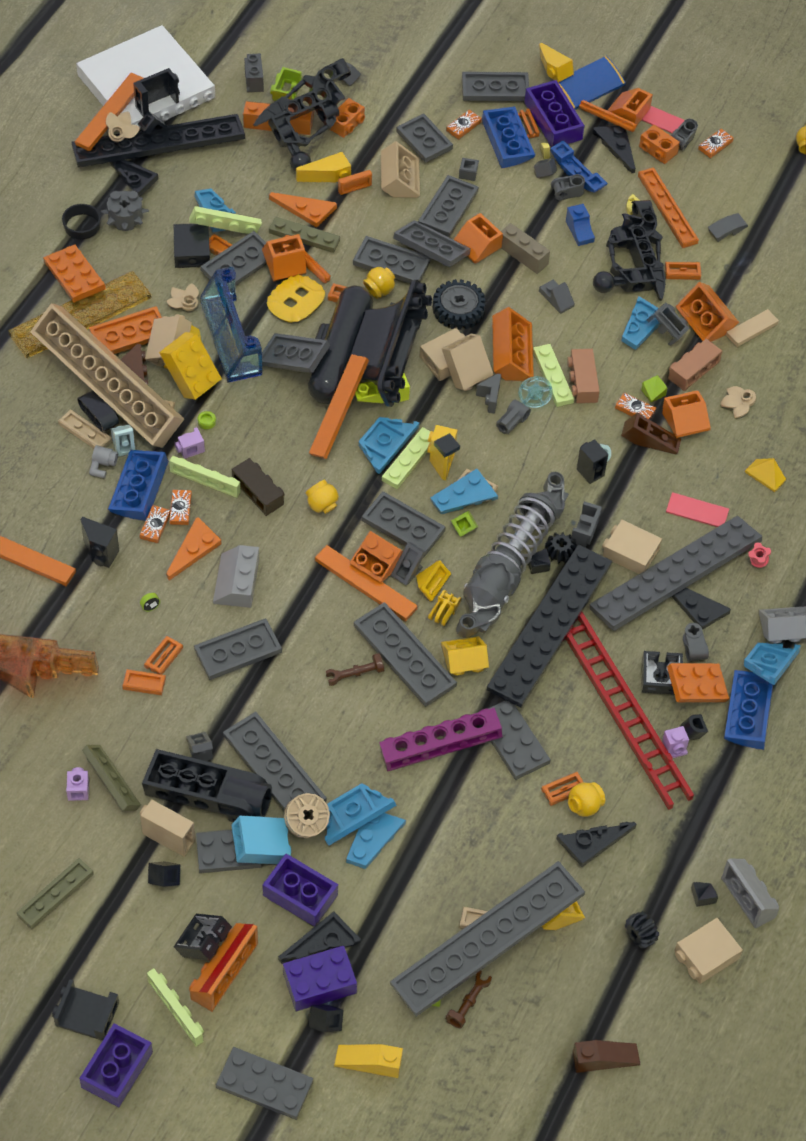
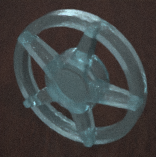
M539 376L526 379L519 387V398L528 407L537 408L547 404L553 394L551 383ZM535 381L534 385L526 386L529 382ZM539 381L545 382L548 386L541 387ZM523 389L529 393L525 399L522 397ZM550 390L548 397L543 401V392ZM530 399H538L540 403H529L527 401Z

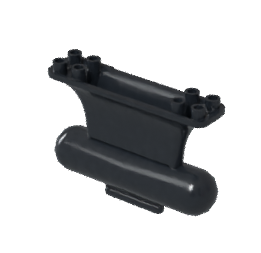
M412 280L408 292L400 301L377 309H372L373 297L364 287L353 285L346 287L341 292L330 324H321L315 339L327 340L330 344V347L311 374L308 382L309 393L317 402L331 403L351 354L366 357L369 360L361 379L377 385L378 392L387 407H392L394 403L400 402L401 397L398 391L405 387V379L402 376L422 320H426L428 317L426 306L432 305L431 295L425 294L427 291L426 284L420 283L419 280Z

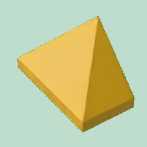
M774 458L756 459L745 470L746 474L773 492H776L786 481Z
M438 560L416 575L418 588L429 601H433L451 573L441 560Z

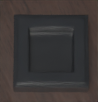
M450 433L434 441V446L444 458L460 450V445Z

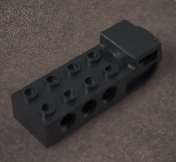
M159 749L155 750L142 781L144 793L147 796L226 815L230 822H234L239 816L265 817L272 799L271 784H268L258 774Z

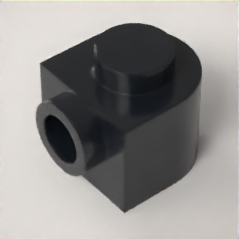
M701 714L691 715L680 725V727L684 726L690 740L700 739L708 732Z

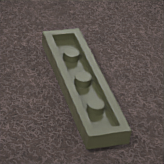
M275 217L269 227L270 234L280 237L300 234L303 244L332 253L335 252L340 242V236L279 217Z
M86 745L82 749L83 753L96 770L98 777L106 785L107 790L117 801L118 806L123 811L137 810L141 806L140 802L101 745Z
M78 858L17 912V916L29 928L33 929L93 876V870Z

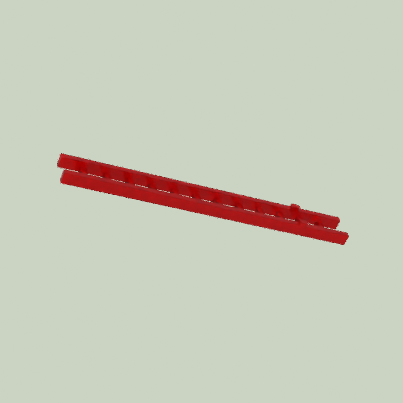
M582 612L578 617L581 625L570 630L565 638L667 809H672L674 805L667 792L676 788H681L688 801L693 800L694 793L673 761L672 755L668 753ZM585 630L590 640L578 645L572 635ZM594 646L599 656L587 660L582 650ZM603 661L609 671L596 675L591 666ZM613 676L618 686L606 691L600 681ZM622 692L628 702L615 707L610 696ZM632 708L637 718L624 722L619 712ZM641 723L647 733L634 738L629 728ZM651 739L656 750L644 754L638 744ZM661 755L666 766L653 770L652 764L648 760ZM670 771L676 782L663 786L658 776Z

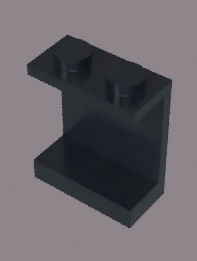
M167 68L133 83L135 107L143 117L149 111L150 103L169 95L176 104L179 103L180 91L177 74L173 73L170 68Z
M173 224L175 268L201 267L210 260L209 226Z
M69 979L67 986H63L61 990L59 1005H55L52 1012L55 1026L103 1041L119 1005L118 994L110 992L108 997L76 988L74 980Z

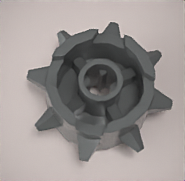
M113 191L107 199V209L101 210V213L108 214L107 224L114 225L118 230L122 231L133 230L134 226L143 224V213L149 212L148 209L142 208L143 198L139 197L135 191Z

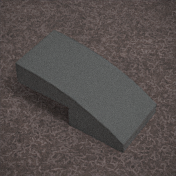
M739 213L718 220L708 226V229L717 242H719L731 233L733 236L748 227V224Z

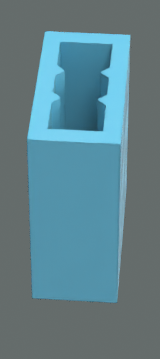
M239 816L231 824L238 863L278 864L286 853L291 856V846L288 843V828L284 818Z

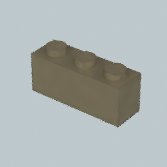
M512 223L501 230L503 233L501 249L536 274L549 265V249Z

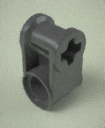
M694 119L684 120L671 135L680 142L679 147L682 151L685 150L697 131L698 123Z
M579 174L555 178L551 182V187L555 190V198L557 200H565L582 196L584 194L585 178Z
M689 623L683 635L688 662L708 659L709 650L701 626L697 623Z

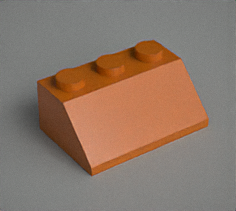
M698 282L675 306L702 341L708 339L712 342L719 339L739 323L714 290L702 282Z

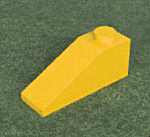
M543 43L539 44L540 58L548 77L560 82L574 75L572 59Z
M343 152L296 168L297 182L336 183L338 179L351 176V164Z
M383 1044L338 1045L334 1067L398 1078L403 1048Z

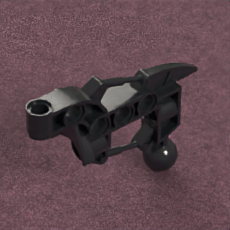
M344 58L325 66L315 76L305 75L285 97H281L270 104L253 124L258 126L268 121L280 147L288 148L291 154L290 165L295 172L297 167L311 163L310 156L306 152L300 151L299 147L308 146L310 141L316 136L321 135L327 129H331L336 121V117L339 116L337 104L344 100L345 96L336 86L335 82L351 75V71ZM324 73L328 74L330 78H326ZM303 85L310 88L308 93L292 100L288 99ZM317 95H321L324 100L319 99ZM303 101H306L309 106H305ZM288 108H292L295 113L290 112ZM315 110L324 126L309 138L300 136L297 132L295 133L290 121Z
M650 200L632 201L633 215L622 214L624 218L622 226L611 230L606 243L612 261L611 273L606 271L598 272L593 278V287L600 293H608L615 286H620L625 292L651 291L654 287L659 301H662L666 285L664 265L660 262L661 240L663 236L655 230L657 227V216L653 210L652 202ZM651 243L656 244L657 259L654 254ZM614 248L629 249L636 268L624 269L615 263Z

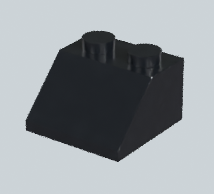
M82 517L80 520L83 541L92 562L98 566L110 568L119 552L117 529Z

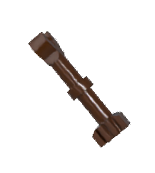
M380 653L374 654L372 656L373 662L369 664L353 665V668L342 671L327 670L326 677L334 676L333 679L328 680L329 686L336 685L338 681L346 677L361 676V673L376 670L378 673L384 672Z
M480 970L476 974L475 984L470 993L464 996L459 1010L456 1012L450 1009L445 1018L447 1023L459 1029L466 1023L464 1016L469 1008L473 1007L476 1003V997L480 991L491 984V976L487 980H481L482 971Z

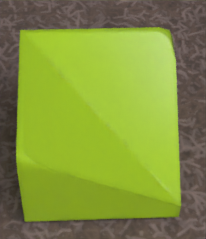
M656 375L642 383L641 391L652 403L666 396L668 388L660 377Z
M470 511L451 520L460 537L478 527Z

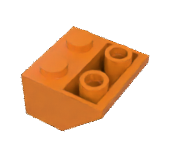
M640 88L622 92L607 111L638 125L651 108L653 94Z
M479 213L464 224L454 240L471 248L470 254L467 257L476 264L502 248L503 233Z
M300 234L266 242L262 252L273 282L287 279L290 276L294 277L298 274H306L305 248Z
M698 390L664 398L662 414L676 438L711 429L706 403Z
M370 531L349 563L382 583L392 574L403 551Z

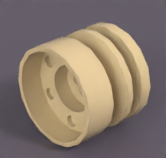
M310 793L301 794L292 799L286 805L283 813L289 833L298 838L305 839L322 832L326 828L330 816L328 805L316 794ZM303 811H310V817L312 819L305 820L303 818L305 816Z

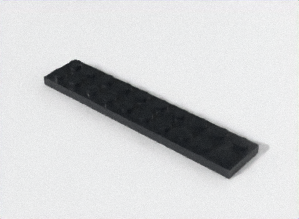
M232 114L167 125V130L163 127H155L150 134L144 130H139L133 138H124L120 142L112 141L109 136H102L91 151L76 146L75 141H72L71 144L77 167L79 168L245 139V132L239 115Z
M578 544L487 685V691L522 708L612 565V560Z

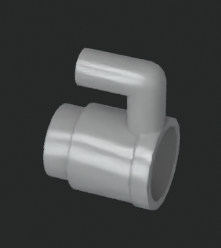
M96 445L92 454L89 474L105 479L107 472L98 470V466L100 464L115 467L118 460V452Z

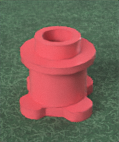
M755 543L753 550L748 553L751 564L757 568L765 567L769 562L771 549L765 548L761 543Z

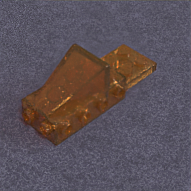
M0 634V680L28 697L34 698L38 676L43 679L58 678L59 671L65 674L81 673L84 676L98 675L99 665L96 652L59 648L57 640Z

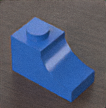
M584 204L567 207L566 223L577 245L593 243L595 237L590 225V215Z

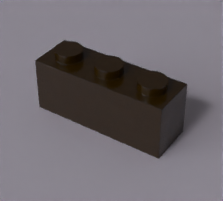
M248 458L232 468V477L240 481V489L265 516L284 505L285 494L283 490L273 483L272 478L268 474L265 475L258 463H254Z

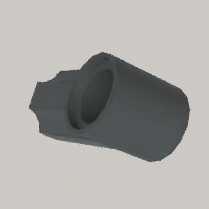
M514 399L508 406L507 412L496 422V426L503 434H509L520 421L522 423L526 421L531 413V409Z

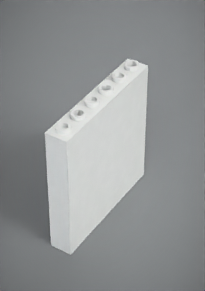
M163 25L76 63L78 76L103 106L131 72L146 78L167 68H170L179 78L178 88L180 95L179 103L177 104L170 95L149 104V111L161 120L166 121L215 98V85ZM133 97L121 113L128 111L131 116V124L139 126L138 123L143 116L136 109L135 98Z

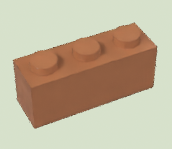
M708 339L697 343L693 350L689 353L686 352L678 362H674L670 366L668 379L685 391L720 362L722 350Z
M593 348L571 349V355L567 357L568 368H571L569 379L570 382H573L571 388L572 395L575 396L576 403H598L600 391Z

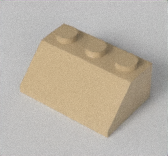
M395 141L381 150L382 190L392 197L418 198L420 196L419 157Z

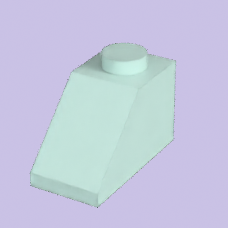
M130 425L111 429L112 441L115 451L118 452V457L128 455L130 450H135L133 428Z

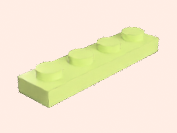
M197 206L194 207L189 217L190 223L245 234H250L253 231L257 233L262 225L261 219Z
M551 344L533 347V354L556 407L574 403V397Z
M423 427L383 474V482L396 489L400 487L426 455L430 443L428 442L429 430Z
M172 456L169 461L170 472L236 498L241 493L240 481L233 477H227L217 471H211L199 464L188 462L184 458Z
M154 968L147 972L149 984L195 1046L203 1042V1028L198 1022L194 1023L190 1018L192 1016L191 1012L185 1005L182 1007L179 1003L180 999L175 990H170L166 984L168 983L162 973L158 974Z

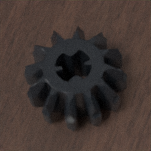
M555 532L553 536L548 537L545 543V549H547L551 562L557 560L558 564L561 561L567 563L577 548L576 539H571V534L565 536L564 532L561 535Z
M642 911L632 914L626 920L625 928L627 929V934H629L634 944L638 945L641 949L650 947L658 940V927L654 924L650 915H646Z

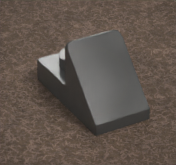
M553 279L539 287V292L560 314L575 306L566 282L558 285Z
M496 374L477 385L476 396L486 398L485 405H488V413L495 414L501 374Z
M408 542L391 576L408 585L423 568L420 563L426 551Z
M206 732L186 736L192 758L204 761L213 759L211 751L213 749L212 742Z

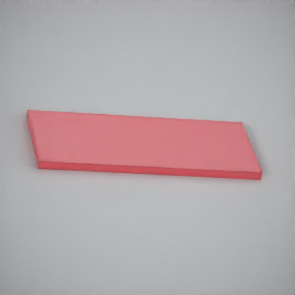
M651 106L650 110L642 118V121L673 133L684 122V119Z
M673 492L666 513L715 527L725 523L729 508Z

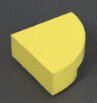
M540 143L543 158L549 159V144Z
M634 194L628 198L626 204L627 213L630 215L633 214V203L631 202L640 201Z

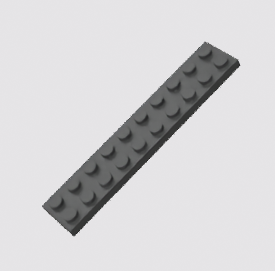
M737 515L645 570V572L640 573L590 603V610L609 628L615 631L754 547L755 543L762 542V535Z
M558 861L390 981V985L417 1017L585 895V891Z

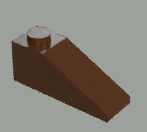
M639 413L634 414L625 421L621 434L622 437L636 445L675 455L678 454L681 438H676L673 433Z
M593 1040L575 1042L573 1058L576 1073L640 1065L636 1043Z

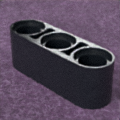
M93 390L77 398L82 411L101 432L119 424L118 417L113 409Z

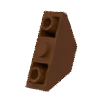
M137 344L120 360L148 385V379L144 380V376H147V366L143 365V362H146L145 351H141V344Z

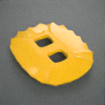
M299 274L294 277L290 276L280 285H277L276 289L268 296L267 306L270 312L279 319L289 323L299 322L306 319L319 307L324 300L325 291L322 285L308 276L303 277ZM299 288H302L306 290L308 293L304 297H301L295 292ZM287 299H292L297 304L289 307L284 302Z

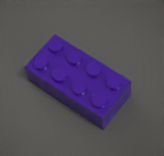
M557 80L526 88L524 103L530 109L533 118L551 147L561 141L570 144L583 140L585 125Z

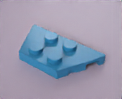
M379 417L359 440L358 446L378 474L384 470L419 428V422L414 421L413 424L402 423L403 420L401 419L391 420Z
M757 643L744 659V667L775 685L799 654L801 645L794 644V649L783 648V644Z
M361 783L329 802L327 805L330 816L326 826V843L328 846L397 806L392 798L388 799L382 796L380 792L371 790L368 786Z

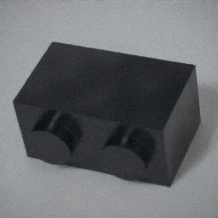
M595 439L589 443H584L580 447L577 463L578 472L589 484L605 476L608 453Z

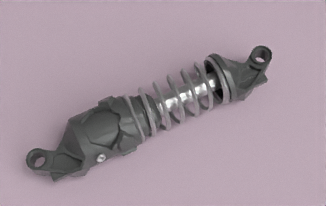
M551 472L548 475L543 486L545 492L525 493L520 498L518 506L514 508V515H510L508 518L509 524L503 526L504 533L497 535L498 542L492 544V551H488L476 564L473 575L469 582L465 584L463 590L470 613L462 615L457 624L456 632L460 637L468 638L479 631L485 634L488 627L497 622L501 609L508 602L509 596L514 594L521 582V574L525 571L526 565L531 561L532 555L537 552V546L542 543L543 537L548 534V528L553 525L556 519L560 518L569 494L564 492V477L559 472ZM517 517L521 522L520 525L512 523V519ZM511 526L515 533H507L506 528ZM534 529L538 531V536L531 535ZM506 535L510 540L509 543L501 542V536ZM529 538L533 541V545H526ZM523 547L526 548L528 554H521Z

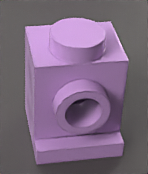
M197 427L194 428V432L179 436L178 442H175L177 452H181L184 459L205 452L204 440Z
M684 726L664 731L662 743L668 753L673 758L687 755L689 738Z
M76 767L72 771H67L66 792L68 801L89 800L88 771H84L83 768Z

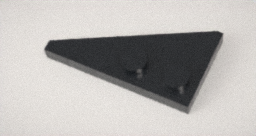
M620 126L593 127V134L595 136L598 135L602 139V144L617 159L620 158L624 162V167L627 170L635 173L636 168L626 129Z
M127 160L110 162L132 191L137 192L139 197L159 179L157 173Z
M684 588L671 596L689 618L701 626L702 630L727 616L731 611L729 607L688 588Z
M634 821L622 822L618 826H599L589 830H577L576 833L567 835L560 833L556 839L578 864L583 867L634 830L637 824Z
M333 911L279 955L278 960L281 963H286L340 946L346 948L361 943V939Z

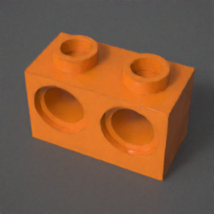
M350 98L338 107L339 116L336 117L334 125L329 129L343 138L352 133L354 128L365 119V107Z
M653 125L641 134L639 147L666 164L678 154L680 142L656 125Z

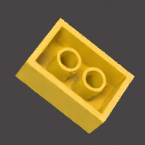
M185 332L159 352L184 398L196 400L222 379L197 333Z

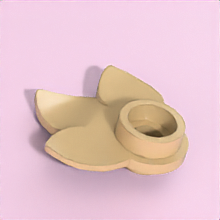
M128 111L118 116L110 112L106 118V125L109 128L108 136L114 142H120L124 138H133L139 131V126L131 124V116ZM117 131L120 135L115 136L114 132Z
M192 283L187 286L186 290L172 287V298L166 302L175 309L195 310L198 307L197 298L199 290Z
M739 386L730 387L727 389L728 395L721 401V407L733 408L734 418L742 417L749 412L750 406L755 403L756 394L750 389L744 390Z

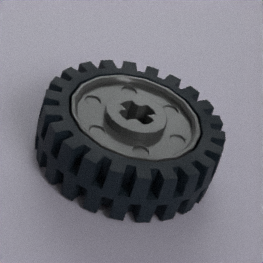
M455 279L452 283L447 281L446 284H441L440 288L436 289L433 297V314H435V318L438 319L440 324L444 322L445 327L450 325V329H454L457 326L458 330H462V326L465 329H469V325L474 327L475 323L478 324L480 319L483 318L485 295L480 287L477 288L476 284L471 285L470 281L464 283L462 279H460V282H457V279Z

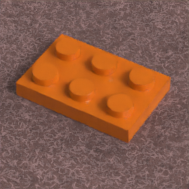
M670 663L667 666L677 702H726L729 700L719 664Z

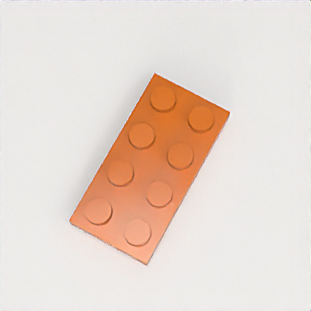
M76 245L43 257L44 263L73 302L106 290L105 283Z
M157 306L89 327V332L113 354L132 349L137 344H148L154 319L162 318Z

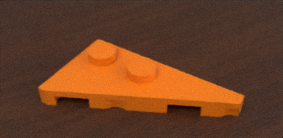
M274 192L269 194V200L316 228L337 209L336 202Z
M199 517L195 519L166 573L169 581L221 545V539Z

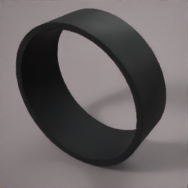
M89 204L70 206L62 215L65 231L72 238L88 239L99 231L100 213ZM76 215H89L97 221V224L87 231H74L67 227L68 221Z

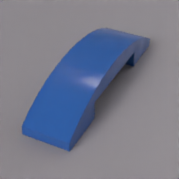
M561 141L550 148L552 155L568 176L579 174L585 178L584 189L595 193L607 186V182L597 172L592 174L574 156V150L566 142Z

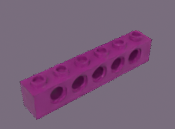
M491 708L482 709L478 713L471 715L465 714L455 720H445L435 726H425L421 730L409 731L395 738L389 737L379 742L388 772L503 736L496 710ZM476 725H482L483 727H481V728H476L475 726H476ZM457 731H464L461 734L455 733ZM439 736L445 737L441 740L436 739ZM419 742L425 743L424 745H417ZM400 748H406L404 751H398Z

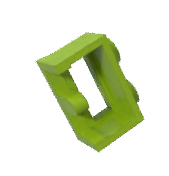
M282 67L281 72L276 75L275 85L271 86L270 94L272 95V100L277 101L281 97H285L302 80V72ZM285 83L291 84L289 91H282ZM298 91L294 92L288 99H294Z

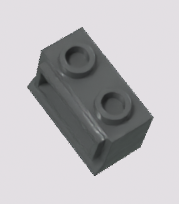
M261 53L247 54V58H244L247 93L264 92Z
M666 302L647 319L649 323L656 318L662 324L658 328V332L664 334L668 331L674 339L668 343L669 346L677 342L690 329L687 326V321L684 318H680L675 313V308Z
M584 501L577 527L572 530L571 539H576V545L579 544L585 548L587 544L590 545L600 519L601 506Z

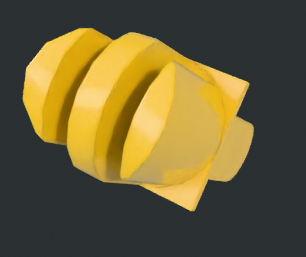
M443 590L441 595L438 596L437 603L428 615V619L433 620L435 617L434 621L439 624L441 622V625L445 626L451 615L455 614L462 598H456L454 594H448L446 590Z

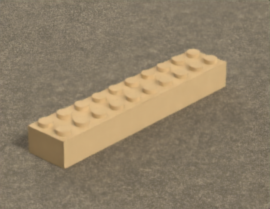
M51 303L30 331L152 446L163 448L183 422L184 418L62 306Z

